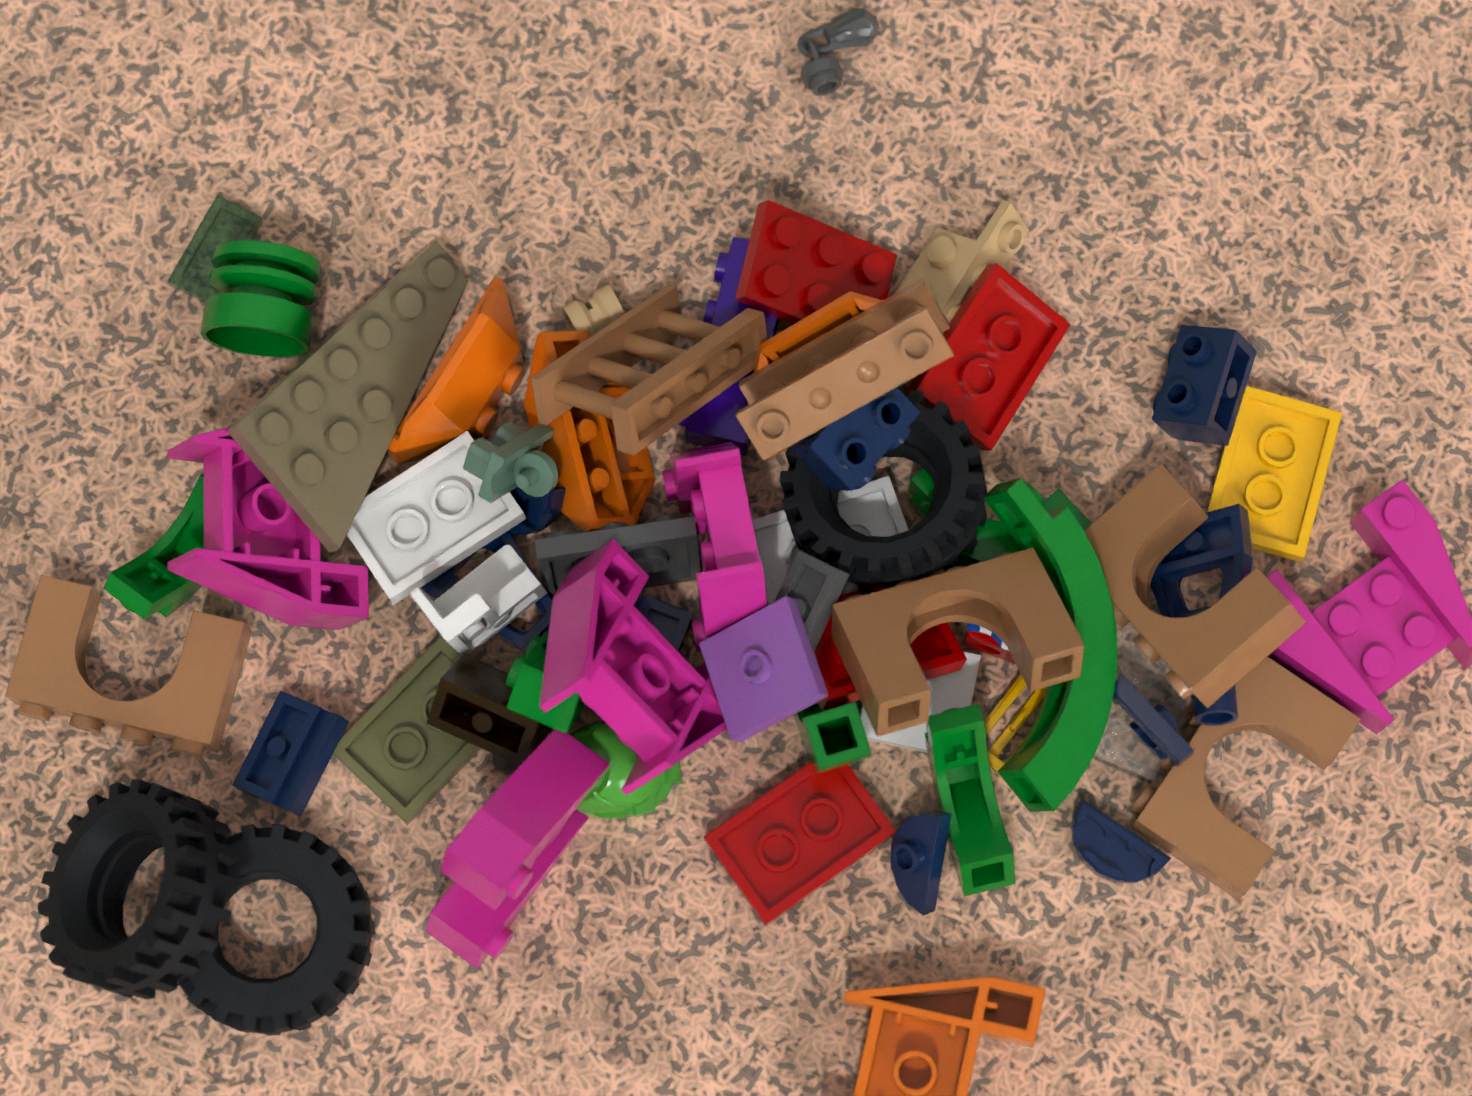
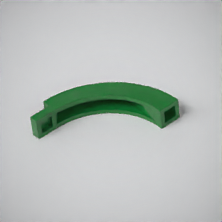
M1021 478L996 484L984 496V500L1022 550L1034 547L1084 643V653L1080 677L1046 688L1039 714L1029 734L1018 750L997 772L1029 812L1055 811L1073 791L1087 770L1106 727L1115 691L1117 633L1107 582L1097 555L1083 528L1068 506L1046 511L1043 507V498L1039 492Z

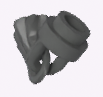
M853 8L837 20L825 26L807 31L799 37L797 43L799 52L806 57H810L811 60L800 72L805 88L812 90V93L816 96H823L834 92L840 87V78L843 72L838 60L834 57L821 58L820 55L837 49L863 47L872 44L879 28L876 16H873L865 8ZM825 35L827 44L817 47L812 39Z

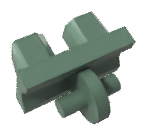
M509 421L499 427L494 434L492 443L482 437L472 442L469 446L463 469L483 480L478 496L492 503L517 487L534 497H541L552 491L558 483L559 474L555 461L542 452V447L545 441L552 438L555 429L539 423L526 431Z

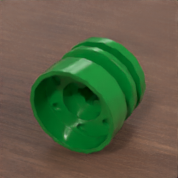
M233 240L217 244L213 249L211 260L215 269L209 274L208 282L211 288L219 292V294L211 295L205 301L200 332L203 339L216 347L239 354L277 358H294L305 355L310 350L314 317L311 311L303 306L312 304L317 299L318 291L315 283L320 279L321 265L319 260L304 251L272 242Z

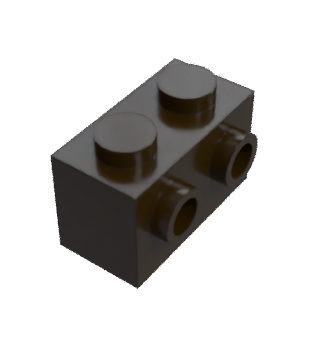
M463 654L440 679L426 722L435 728L519 766L546 739L550 728L547 725L507 709L513 688L506 686L508 673L466 654Z

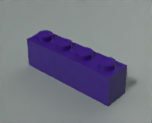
M733 237L729 253L720 252L714 275V282L721 283L717 301L708 300L703 318L704 322L721 327L747 308L758 310L735 300L749 240ZM764 312L767 338L770 339L776 335L780 318ZM754 370L678 424V426L686 427V443L709 446L732 442L739 448L740 455L747 456L750 439L735 415L737 411L745 408L748 402L739 388V381L753 374Z

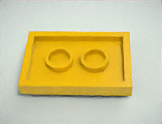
M1246 386L1228 446H1223L1206 513L1240 504L1248 510L1252 549L1302 562L1305 558L1342 412Z

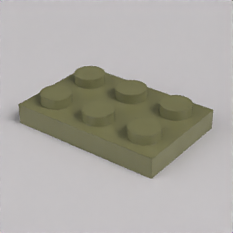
M442 636L340 739L333 753L337 759L407 825L482 749L426 723L440 679L462 657Z

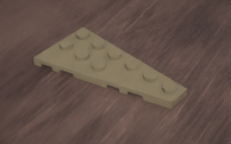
M437 241L426 246L227 430L229 435L329 553L340 549L468 283L467 278Z

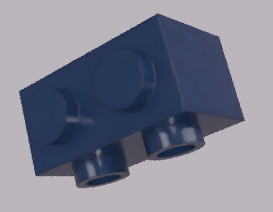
M1181 325L1176 342L1169 350L1168 368L1161 390L1157 392L1154 398L1152 420L1172 438L1182 441L1228 446L1257 351L1237 330Z
M896 387L789 447L829 489L857 490L874 477L877 472L875 465L887 451L897 448L907 439L911 432L909 425L921 412Z

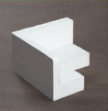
M504 545L435 601L429 598L418 586L409 594L447 643L463 656V654L470 655L548 592L510 545Z

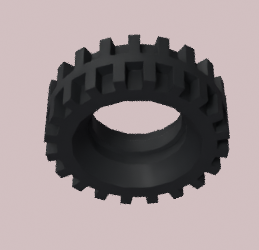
M911 390L908 400L921 413L909 425L911 428L909 436L897 448L887 451L883 455V457H902L918 463L931 476L934 485L931 508L925 518L908 531L889 537L866 536L853 530L839 514L837 507L839 490L829 489L790 447L787 448L785 453L789 468L788 471H781L780 484L784 493V499L781 500L798 549L849 573L847 582L857 584L860 595L873 593L875 587L892 588L904 581H916L931 577L933 573L941 568L947 571L950 568L959 566L957 556L962 550L969 553L973 552L977 545L975 531L978 526H985L987 514L984 496L987 494V487L977 444L973 445L969 428L965 422L961 420L955 423L952 420L949 406L939 401L934 408L926 405L923 392Z
M132 779L130 786L117 782L109 785L108 799L94 794L87 800L89 812L84 818L77 815L71 817L67 825L72 832L65 844L56 841L51 851L58 856L53 871H44L41 882L50 887L48 899L38 902V914L48 917L49 924L40 931L42 942L55 946L48 957L52 964L65 968L62 974L66 977L129 998L136 996L145 1000L155 998L156 989L167 993L178 988L177 975L179 973L193 977L200 970L196 958L201 951L213 953L219 942L212 934L218 921L228 924L232 911L223 908L226 894L237 892L238 879L228 876V866L238 861L237 850L223 844L232 832L227 824L216 820L219 812L213 807L156 783L151 784L141 779ZM164 847V873L157 899L143 924L128 938L123 926V904L128 885L139 865L154 850Z
M275 823L272 824L271 828H257L253 824L241 826L240 833L229 836L223 842L224 845L237 850L238 861L228 866V876L238 879L237 891L241 887L258 880H283L297 886L310 899L317 917L314 944L308 957L294 971L275 979H254L239 973L225 959L221 946L218 943L213 953L202 950L196 960L200 970L193 977L179 973L177 975V983L188 996L186 999L195 1008L206 1013L211 1019L238 1031L261 1033L268 1036L281 1035V1032L296 1029L302 1031L312 1027L311 1023L325 1015L330 1017L339 1010L337 1006L349 993L353 995L360 985L357 981L364 967L369 966L372 954L369 952L371 937L375 935V922L372 921L369 906L371 901L368 892L364 889L353 867L332 846L330 847L314 834L305 830L299 832L289 829L284 824ZM236 892L226 894L224 907ZM219 921L212 934L217 941Z

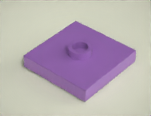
M784 596L699 643L730 739L741 743L829 696L796 600L791 597Z

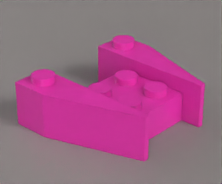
M229 428L194 435L167 450L168 459L201 462L204 466V549L195 548L169 561L168 571L291 626L341 630L369 618L368 566L321 562L320 541L229 435L227 432Z
M732 442L669 453L671 469L662 471L667 502L677 500L680 514L692 512L697 535L707 534L708 541L700 542L703 572L697 573L700 619L691 621L696 652L701 651L700 642L767 606L763 565L759 558L741 468L740 450Z
M1403 479L1364 506L1350 522L1380 563L1318 608L1310 612L1278 569L1267 576L1306 621L1302 627L1267 657L1361 719L1359 723L1376 735L1394 721V718L1378 697L1446 647L1465 670L1472 665V618L1436 521Z
M611 539L572 567L553 596L540 708L547 712L573 693L577 692L582 701L592 708L617 733L619 739L638 755L621 789L627 796L727 730L706 664L704 663L694 669L634 606L649 575L614 539Z
M554 729L482 805L446 849L441 872L455 882L430 912L425 932L476 969H478L488 955L494 959L498 958L514 935V932L509 927L589 819V817L579 812L576 808L607 771L610 763L568 733Z

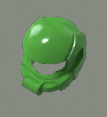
M605 721L585 725L569 734L610 763L607 771L576 808L587 817L627 819V817L647 815L654 812L655 808L667 798L672 785L682 783L679 761L626 796L621 789L638 755L619 739L617 733Z

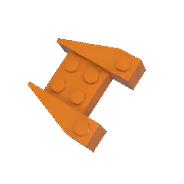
M984 977L846 991L844 995L846 1006L872 1011L853 1096H968L980 1036L1034 1048L1046 989L996 977Z

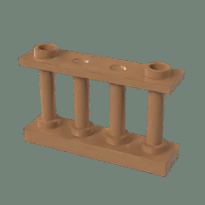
M921 279L739 381V388L749 405L737 411L735 416L764 461L954 356V352L942 333L950 329L949 322L924 279Z
M668 284L531 377L538 421L541 424L548 425L573 407L613 420L617 450L634 456L754 370L759 345L768 340L764 312L747 308L721 327L681 315L677 286ZM677 335L698 341L697 344L688 350L666 344ZM642 359L665 365L654 374L632 368L633 365ZM609 382L631 389L619 398L597 392V390Z

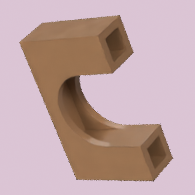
M1160 463L1084 532L1097 555L1104 573L1113 605L1115 621L1122 628L1131 622L1140 632L1132 639L1139 649L1153 664L1162 657L1169 665L1171 670L1164 677L1184 700H1187L1194 694L1209 708L1302 627L1306 621L1258 567L1213 606L1199 614L1185 618H1170L1153 612L1150 602V585L1157 566L1172 549L1209 518L1194 498Z
M1034 547L1015 553H1002L994 559L966 567H953L938 575L916 581H904L892 588L867 595H854L842 602L832 604L831 637L877 737L929 722L931 689L910 645L922 632L939 624L966 622L993 632L1007 646L1030 692L1079 678L1081 674L1084 643Z
M45 575L40 576L5 694L16 705H20L19 714L42 721H49L51 713L71 717L70 726L92 733H100L102 725L122 729L120 738L143 745H151L153 737L173 741L171 750L194 757H202L204 749L219 752L252 631L245 622L193 610L178 665L168 682L155 693L141 699L131 701L113 700L95 691L88 679L85 667L86 649L102 596L92 586Z
M1266 657L1236 683L1238 719L1225 725L1206 726L1198 724L1195 721V715H1193L1188 724L1196 728V731L1188 741V744L1194 749L1193 755L1178 767L1171 765L1169 757L1165 760L1163 759L1159 767L1167 771V774L1159 786L1154 788L1147 783L1130 808L1131 811L1138 815L1131 826L1132 829L1237 900L1247 893L1274 852V849L1225 817L1212 802L1205 783V764L1212 746L1223 737L1232 733L1242 731L1261 732L1278 739L1322 770H1325L1333 763L1361 721L1359 717L1269 657Z

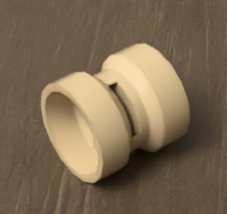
M608 284L595 290L592 298L587 300V303L584 304L575 300L562 307L571 330H586L590 336H593L625 314L617 296Z

